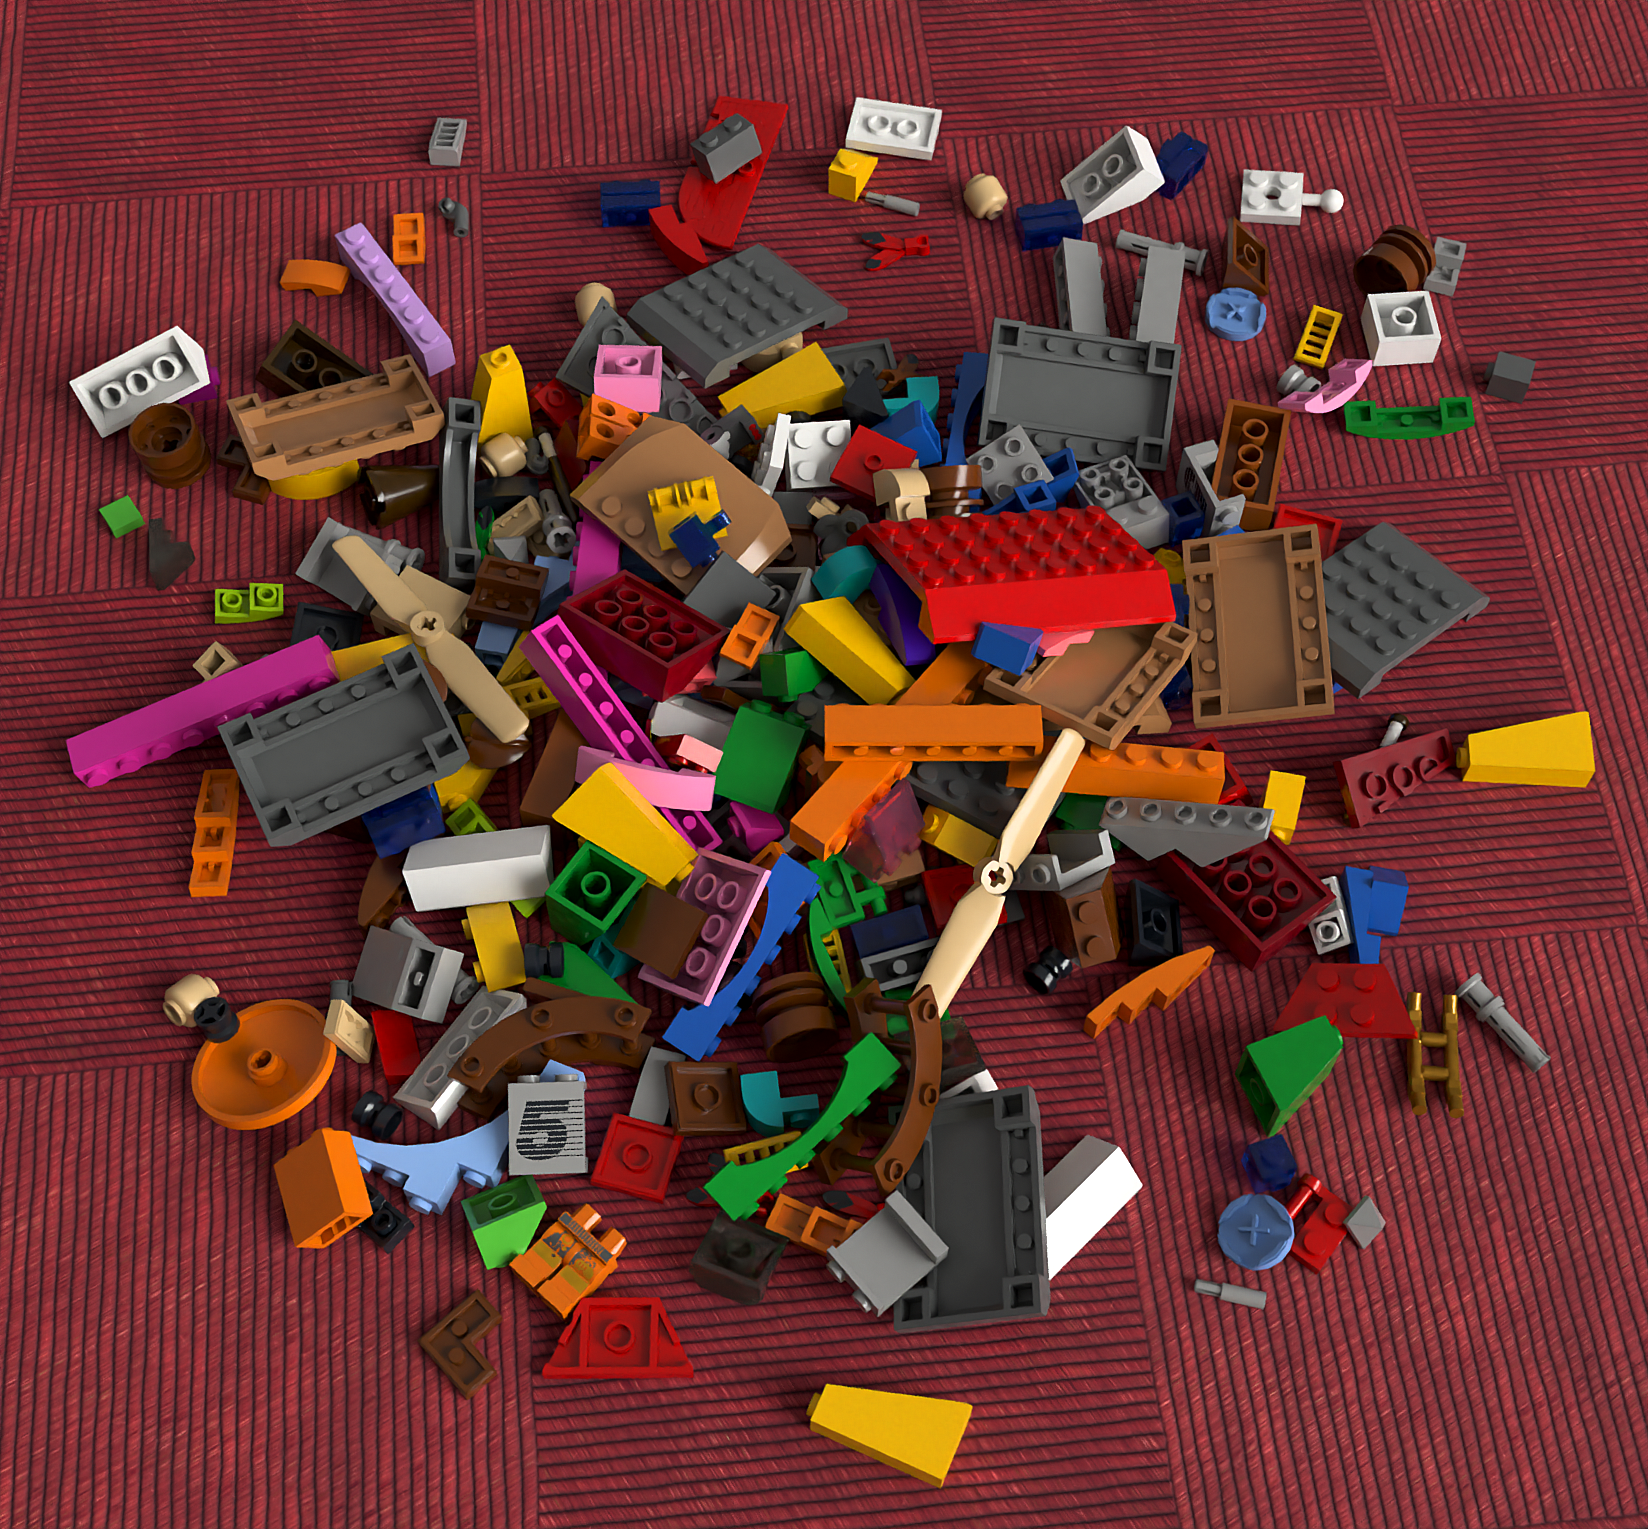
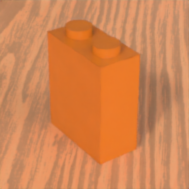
M330 1127L318 1129L311 1134L308 1140L300 1146L288 1150L287 1155L274 1164L295 1247L324 1249L373 1214L350 1132L336 1131Z

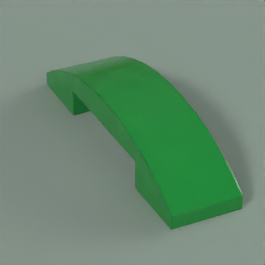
M1471 397L1439 398L1438 406L1376 408L1375 400L1349 401L1343 404L1346 431L1371 438L1400 440L1430 438L1464 430L1474 426L1475 423Z
M817 897L808 905L806 914V939L814 972L822 977L828 999L844 1019L850 1023L843 999L847 992L822 941L830 936L833 929Z

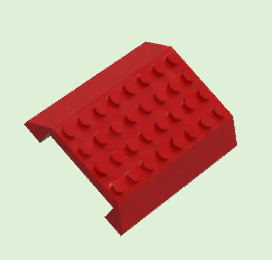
M1090 505L1084 509L1062 507L1055 511L1033 509L1027 513L1004 511L998 515L975 513L969 517L946 515L940 519L912 518L910 521L898 522L882 520L879 523L865 524L849 536L846 542L848 547L855 545L866 546L874 559L884 558L922 601L918 627L932 644L975 640L981 622L1038 628L1044 632L1043 634L1174 622L1176 619L1167 569L1099 506Z

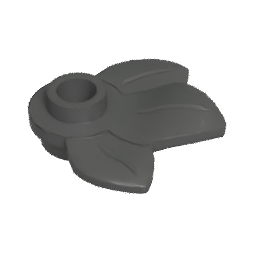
M852 509L845 511L840 516L828 514L819 519L814 526L813 532L820 538L825 539L821 547L822 559L825 554L838 552L848 547L846 545L847 538L855 533L848 529V522H854L857 530H859L865 524H869V520L864 513Z

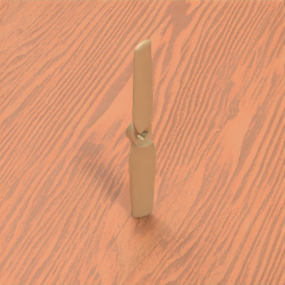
M346 536L332 544L333 549L385 613L411 633L412 639L417 645L425 647L429 663L442 673L447 687L501 742H511L526 731L530 723L528 718L471 648L445 630L444 619L439 613L431 610L428 611L426 604L359 536Z
M1065 728L1060 733L1004 828L994 856L985 857L976 864L973 871L974 884L958 901L915 987L912 996L925 984L932 986L939 1008L940 1019L997 926L1006 897L1001 894L1011 886L1013 872L1015 873L1031 852L1085 746L1083 737L1073 729ZM991 870L998 875L996 881H993L988 876Z

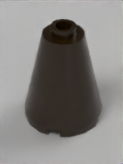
M366 465L360 467L357 471V484L364 483V493L359 495L370 524L372 526L377 525V530L383 529L439 499V465Z

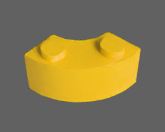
M356 459L344 462L337 467L313 470L306 475H294L275 481L268 479L272 492L277 495L298 500L320 499L336 494L356 482L359 464Z
M509 902L466 907L468 918L461 921L467 941L474 939L479 961L473 962L478 983L486 982L488 993L524 983L526 981L524 955Z

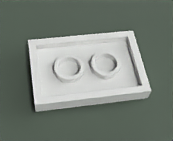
M857 97L846 136V148L932 160L942 110Z
M778 413L774 425L768 424L764 443H761L758 458L754 462L751 480H754L755 484L771 491L770 497H772L783 469L791 416Z

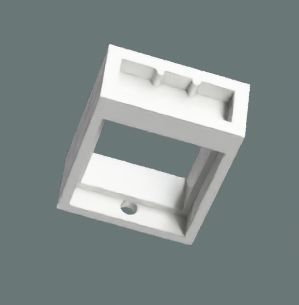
M676 694L663 703L655 702L649 713V719H652L651 733L660 737L687 734L720 751L723 749L736 714L685 694Z

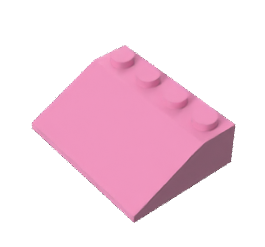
M699 847L697 850L699 855L691 863L695 869L683 880L676 897L709 914V917L675 980L646 964H643L638 978L669 994L709 1007L771 871Z

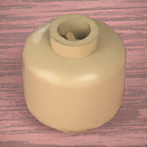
M983 173L973 177L966 183L963 198L976 218L983 219L987 217L989 220H993L1003 213V206L1007 202V194L996 177L992 175L986 176Z
M590 283L583 286L575 297V306L578 320L583 326L587 323L602 296L617 313L615 298L611 289L600 283Z
M500 433L481 447L482 456L479 458V462L491 478L513 476L525 467L527 462L525 453L528 452V449L519 436L513 438L507 433Z
M191 973L166 990L165 1002L163 1003L165 1014L177 1026L195 1027L197 1026L194 1020L196 1008L208 998L217 997L219 989L211 978H203L200 975Z

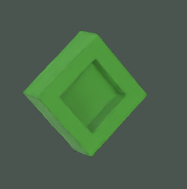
M128 495L99 509L102 518L116 539L145 524L141 514Z

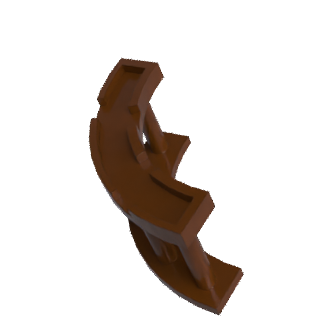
M865 977L843 996L850 1021L851 1042L856 1043L866 1033L872 1032L891 1054L911 1056L909 1084L893 1082L883 1092L877 1088L867 1097L871 1103L856 1117L850 1113L840 1122L844 1128L836 1137L828 1143L822 1139L812 1149L816 1153L812 1161L822 1184L833 1185L847 1169L873 1174L880 1195L887 1197L911 1167L930 1127L940 1095L942 1035L939 1008L931 985L925 984L912 997L904 1001L883 998L877 978ZM886 1013L907 1017L910 1041L888 1037ZM882 1095L905 1099L896 1125L874 1121ZM868 1136L888 1139L885 1146L874 1159L857 1155Z
M575 996L539 1003L508 1016L478 1037L457 1059L447 1074L448 1079L468 1087L457 1102L458 1108L489 1123L492 1122L498 1111L508 1101V1084L518 1083L517 1076L541 1074L550 1059L572 1067L573 1063L594 1062V1065L614 1066L640 1074L644 1068L651 1046H656V1038L641 1033L652 1013L651 1009L616 998Z

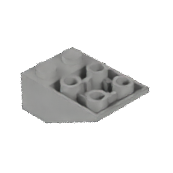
M1127 455L1079 470V477L1073 485V489L1082 509L1090 505L1102 507L1111 518L1119 523L1145 549L1168 542L1170 514Z
M371 925L353 979L352 995L420 1019L443 1023L464 953Z

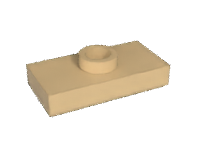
M529 495L493 522L492 533L487 546L490 556H495L493 538L526 536L528 538L542 527L545 518L534 497Z
M331 1000L323 1034L356 1063H369L376 1035L374 1027L344 1000Z

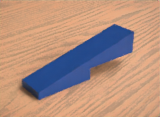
M1345 866L1338 882L1345 901L1353 943L1348 945L1350 964H1378L1381 937L1367 934L1373 871Z

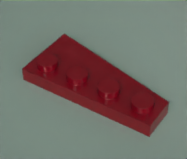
M1448 728L1333 762L1352 829L1362 827L1374 815L1382 813L1400 797H1405L1414 791L1413 788L1422 782L1430 780L1457 761Z

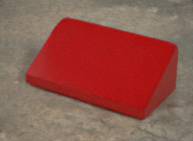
M395 1010L372 1011L371 1016L386 1080L389 1086L405 1082L414 1074L415 1069L422 1062L412 1017Z

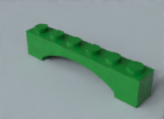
M872 1032L866 1033L839 1058L844 1066L837 1087L821 1114L800 1136L784 1148L760 1160L737 1166L733 1161H728L701 1186L731 1221H735L738 1217L743 1221L749 1218L760 1207L757 1200L766 1191L773 1195L788 1181L784 1174L794 1165L800 1169L816 1155L812 1150L813 1147L822 1139L826 1143L830 1142L843 1130L844 1127L840 1124L843 1119L850 1113L854 1117L858 1116L870 1105L871 1101L867 1097L877 1088L883 1092L898 1078L895 1071L901 1064Z

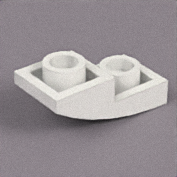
M1335 876L1321 881L1337 898L1308 925L1317 952L1320 955L1353 943L1345 901L1338 879Z

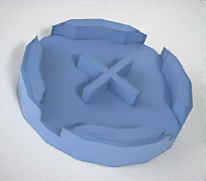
M1242 288L1222 289L1221 293L1213 294L1209 298L1204 312L1205 322L1210 331L1218 337L1229 341H1245L1255 337L1261 332L1266 320V307L1262 302L1261 304L1257 300V295Z
M1242 1195L1230 1202L1222 1212L1219 1220L1218 1243L1224 1254L1241 1268L1253 1271L1269 1269L1281 1262L1291 1249L1294 1239L1293 1220L1287 1209L1272 1196Z

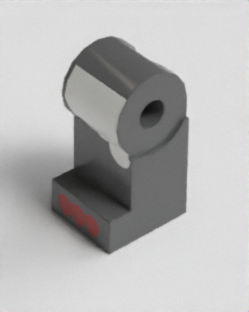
M742 404L712 424L710 428L700 435L704 441L727 460L749 443L753 442L757 445L765 439L756 420Z

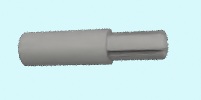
M867 192L865 198L866 202L917 216L920 208V203L890 195L885 196Z
M1197 1279L1194 1284V1291L1197 1293L1219 1297L1220 1300L1264 1309L1267 1292Z

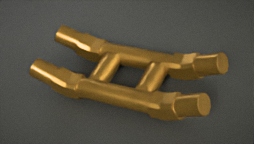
M1407 992L1406 1010L1418 1033L1417 1039H1406L1407 1091L1412 1112L1418 1116L1424 1115L1427 1112L1424 1080L1444 1081V1096L1448 1105L1449 1115L1452 1118H1460L1464 1115L1458 1059V996L1443 995L1441 1033L1422 1032V993ZM1421 1046L1443 1048L1444 1067L1422 1065Z

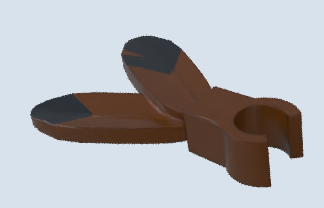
M907 354L896 369H883L875 380H885L887 383L882 390L890 391L901 383L906 384V378L928 376L914 372L919 364L918 358L914 354Z

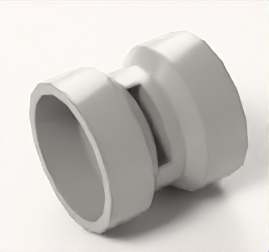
M1292 365L1282 375L1276 389L1284 396H1288L1294 391L1314 392L1320 388L1321 382L1314 377H1306L1300 367Z

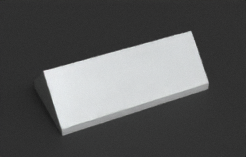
M176 326L69 383L100 436L104 438L131 424L139 413L150 406L160 403H172L209 384L210 380L203 348Z
M542 825L412 841L402 872L416 911L423 912L545 897L544 893L554 882L550 826Z
M482 986L415 1069L414 1074L407 1079L393 1098L428 1124L440 1130L458 1107L457 1102L468 1089V1087L448 1079L447 1074L464 1051L485 1031L508 1016L527 1008L526 998L522 994L500 989L488 993L487 987Z
M1086 1135L1044 1177L1049 1280L1142 1188V1183L1120 1147Z

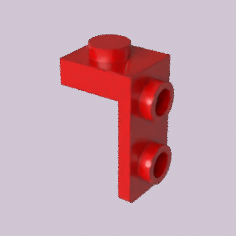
M556 378L552 379L547 385L540 381L527 393L531 398L528 401L530 415L541 407L560 430L566 419L579 420L580 413L583 410L582 406Z

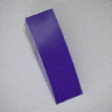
M877 564L869 582V587L882 608L877 619L905 666L932 664L937 658L935 645L918 627L922 601L889 564Z

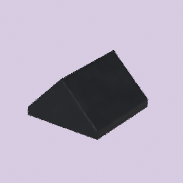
M870 366L862 369L842 399V420H850L851 438L859 425L871 429L889 417Z
M1137 879L1130 880L1124 900L1128 967H1156L1177 956L1183 955L1179 900Z

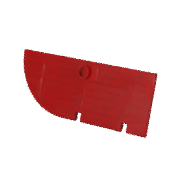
M718 96L711 112V116L718 118V120L708 119L702 134L709 132L724 122L726 118L738 113L754 125L762 153L716 184L703 175L699 168L688 167L678 193V209L683 222L691 221L698 238L722 249L732 250L787 113L788 104ZM693 155L691 159V164L697 165V162Z

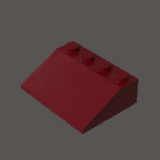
M626 569L560 603L558 609L559 617L595 665L604 668L625 683L634 686L660 703L684 690L724 645L731 632L728 628Z
M1240 799L1230 804L1231 806L1247 807ZM1271 830L1267 840L1202 868L1180 851L1174 849L1161 856L1155 871L1251 972L1276 955L1337 898Z

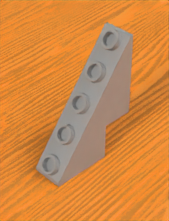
M1109 796L1099 826L1108 829L1110 834L1147 861L1177 849L1202 868L1267 840L1275 810Z

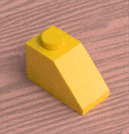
M840 149L829 168V194L856 202L878 163V158L851 149Z
M469 760L456 773L434 782L443 814L451 811L455 812L469 798L477 803L498 768L484 769L476 766Z
M1271 770L1259 803V808L1275 810L1270 830L1285 845H1289L1295 830L1306 777Z
M928 804L912 834L939 851L974 868L981 859L991 856L999 841L982 830Z

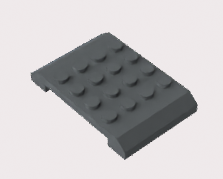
M756 244L639 298L627 313V323L629 327L652 346H662L663 355L703 388H707L728 378L730 366L816 324L825 330L846 320L848 309L772 250Z
M994 317L992 320L977 446L984 448L1020 424L1040 457L1046 458L1067 447H1071L1075 461L1078 463L1097 465L1127 455L1138 471L1163 473L1167 467L1182 345L1152 340L1147 343L1026 325L1024 321Z
M1381 522L1322 562L1332 679L1355 698H1361L1380 684L1383 674L1460 619L1466 622L1485 609L1490 597L1393 525Z
M414 643L381 656L384 664L253 719L251 713H248L217 727L271 847L291 846L452 775L470 760L469 753Z
M1029 1085L939 1099L920 1151L904 1175V1178L896 1186V1190L900 1192L949 1249L945 1259L893 1303L894 1331L901 1334L1047 1316L1051 1298L1040 1110L1034 1089ZM904 1104L888 1107L889 1124H897Z

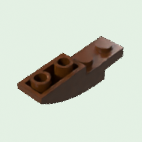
M430 808L409 834L397 827L377 855L368 873L359 904L358 926L365 940L371 925L385 929L389 923L390 916L398 907H403L411 897L402 870L412 841L444 838L446 829L442 815Z

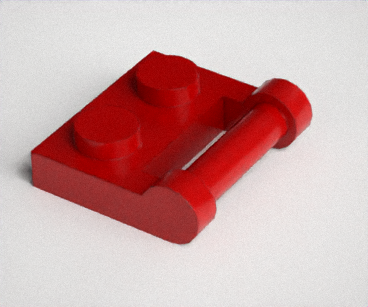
M1304 1173L1297 1182L1299 1187L1284 1207L1287 1209L1292 1220H1294L1310 1197L1320 1204L1293 1239L1291 1249L1287 1254L1317 1275L1349 1232L1343 1222L1354 1208L1322 1186L1315 1176Z

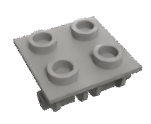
M1020 424L966 459L969 465H981L983 488L994 505L1011 495L1016 487L1042 479L1047 484L1054 479Z

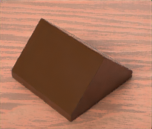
M1232 216L1228 218L1222 244L1221 290L1226 288H1242L1253 292L1257 296L1264 297L1269 294V248Z

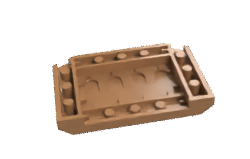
M649 416L569 495L579 508L594 521L597 519L684 597L722 550L757 577L792 542L780 506L772 497L687 425L654 416ZM703 476H713L728 536L661 551L647 491L654 490L656 487L659 489L672 486L673 483L680 484L683 481L689 482L702 479Z

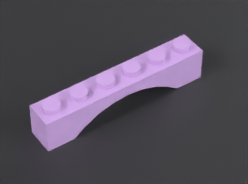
M362 222L335 234L342 262L351 270L354 278L362 281L380 300L401 332L414 358L428 377L455 365L456 362L450 338Z

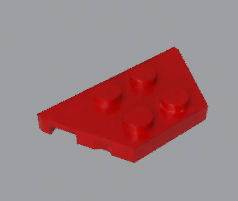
M1312 963L1273 1029L1274 1033L1278 1034L1326 1015L1330 1024L1338 1028L1342 1037L1418 1038V1033L1385 964Z
M659 1297L581 1298L573 1313L572 1321L569 1326L565 1327L558 1340L559 1344L549 1363H546L542 1370L544 1379L694 1378L693 1366L685 1354L680 1339L671 1325Z

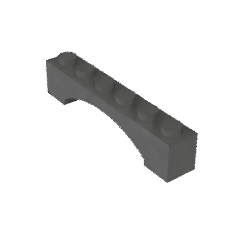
M448 397L442 408L446 425L439 431V581L471 595L476 586V574L481 565V550L478 549L474 517V479L478 436L481 431V401Z

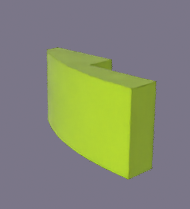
M249 583V590L215 589V623L254 622L283 615V584Z

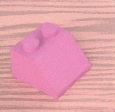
M599 345L594 372V394L633 409L640 414L643 412L647 414L659 412L662 380V346Z

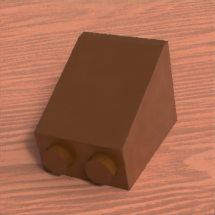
M1110 866L1061 891H1043L1056 948L1080 968H1086L1117 958L1125 930Z

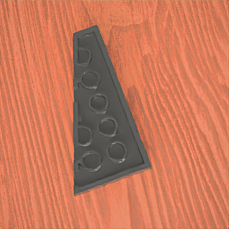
M602 296L555 378L557 381L590 398L592 393L594 394V372L599 345H648L639 338L629 327V324L613 310ZM662 361L659 412L648 414L684 423L700 436L718 420L703 407L694 394L678 380L677 376Z

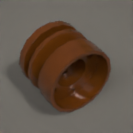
M1392 225L1355 261L1353 267L1354 280L1366 297L1368 294L1413 292L1434 271L1436 265L1435 251L1431 243L1421 232L1406 225Z
M160 403L150 406L139 413L131 423L128 433L130 445L141 460L146 473L155 484L167 489L183 488L201 479L209 469L212 458L210 447L201 434L193 415L187 408L176 403Z
M953 465L919 469L924 474L930 489L929 501L925 502L926 511H930L931 514L927 519H940L946 515L969 517L971 514H975L970 513V508L984 505V500L969 498L968 494L970 491L983 487L981 465Z
M796 972L776 977L763 983L750 996L757 1025L762 1027L760 1035L767 1059L772 1062L791 1063L815 1057L834 1046L840 1038L833 1012L827 1008L829 1000L822 977L816 973Z

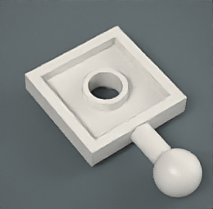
M1244 169L1240 222L1300 225L1302 205L1320 206L1327 213H1335L1341 209L1344 199L1343 195L1336 189H1328L1322 195L1302 193L1303 173ZM1275 195L1278 197V199L1270 200L1267 199L1265 196Z

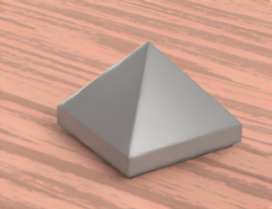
M526 536L493 538L495 557L529 564Z
M1365 1195L1343 1223L1359 1248L1365 1249L1383 1229L1386 1222L1371 1198Z

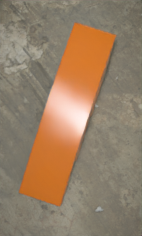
M236 769L204 770L194 815L197 828L191 851L194 860L189 883L191 897L227 896L235 845L240 777Z
M1209 945L1177 956L1142 973L1112 993L1086 1016L1083 1030L1095 1039L1117 1016L1129 1025L1152 1002L1164 1011L1210 965L1215 950Z
M780 1193L764 1230L827 1257L828 1248L832 1245L835 1248L839 1247L860 1229L863 1224L852 1219L847 1221L817 1206L812 1208Z

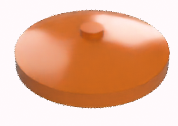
M276 999L247 1007L236 1013L240 1020V1027L231 1039L222 1043H212L207 1039L203 1044L193 1066L191 1085L197 1103L215 1123L235 1130H255L272 1126L303 1109L326 1084L334 1067L337 1048L323 1034L326 1023L323 1015L313 1006L298 1000Z

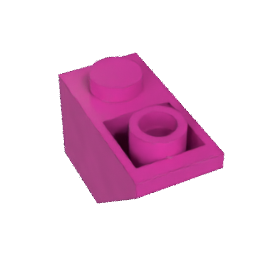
M737 801L729 803L730 818L727 819V823L732 834L728 835V838L735 853H742L747 863L753 860L771 841L780 842L784 838V829L774 813L770 814Z

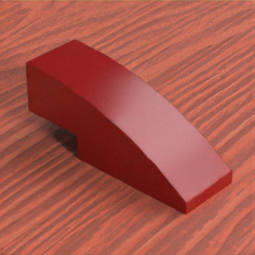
M671 204L648 209L651 233L657 245L677 268L689 276L709 267L708 260L691 221L679 224Z

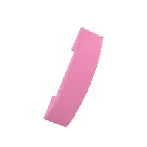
M1344 359L1328 369L1330 378L1328 383L1314 392L1294 391L1278 402V408L1288 409L1291 412L1325 413L1342 406L1358 391L1372 368V360Z
M585 746L579 747L575 781L583 784L600 766L611 762L653 806L695 811H710L712 808L716 775L684 768L679 772L617 759L614 758L615 753Z

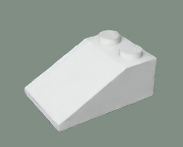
M1127 125L1060 180L1074 220L1079 226L1141 202L1165 183L1148 139Z

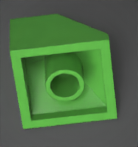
M533 1175L519 1176L461 1201L487 1270L494 1267L502 1268L508 1266L519 1254L524 1255L547 1208Z

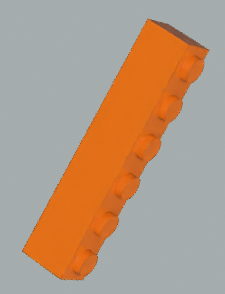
M845 703L824 705V761H1040L1043 747L1041 705H1029L1026 703L1015 705H993L990 703L979 705H957L954 703L943 705H921L917 703L907 705H885L881 703L872 705H849Z
M1043 735L1040 761H1006V786L1028 789L1058 737ZM1084 739L1085 746L1061 791L1110 797L1218 804L1225 781L1224 752L1119 743L1114 750H1111L1091 740Z

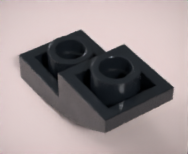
M508 476L474 482V508L480 510L485 506H490L493 511L503 512L505 502L517 505L529 495L539 502L538 478Z
M364 1179L373 1214L356 1227L384 1252L389 1254L415 1226L408 1217L390 1204L381 1192Z

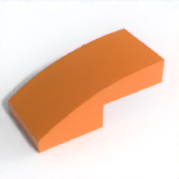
M423 212L393 214L394 265L425 264V218Z
M289 260L280 284L285 291L311 289L317 297L342 294L351 270L346 266L326 261Z
M749 602L738 624L732 628L719 656L751 670L758 660L759 654H762L774 633L780 616Z

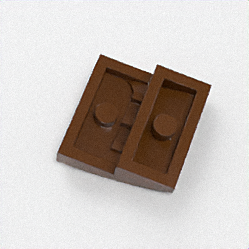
M485 554L476 574V586L466 606V617L531 631L545 591L549 568Z
M646 882L612 946L675 980L709 914Z

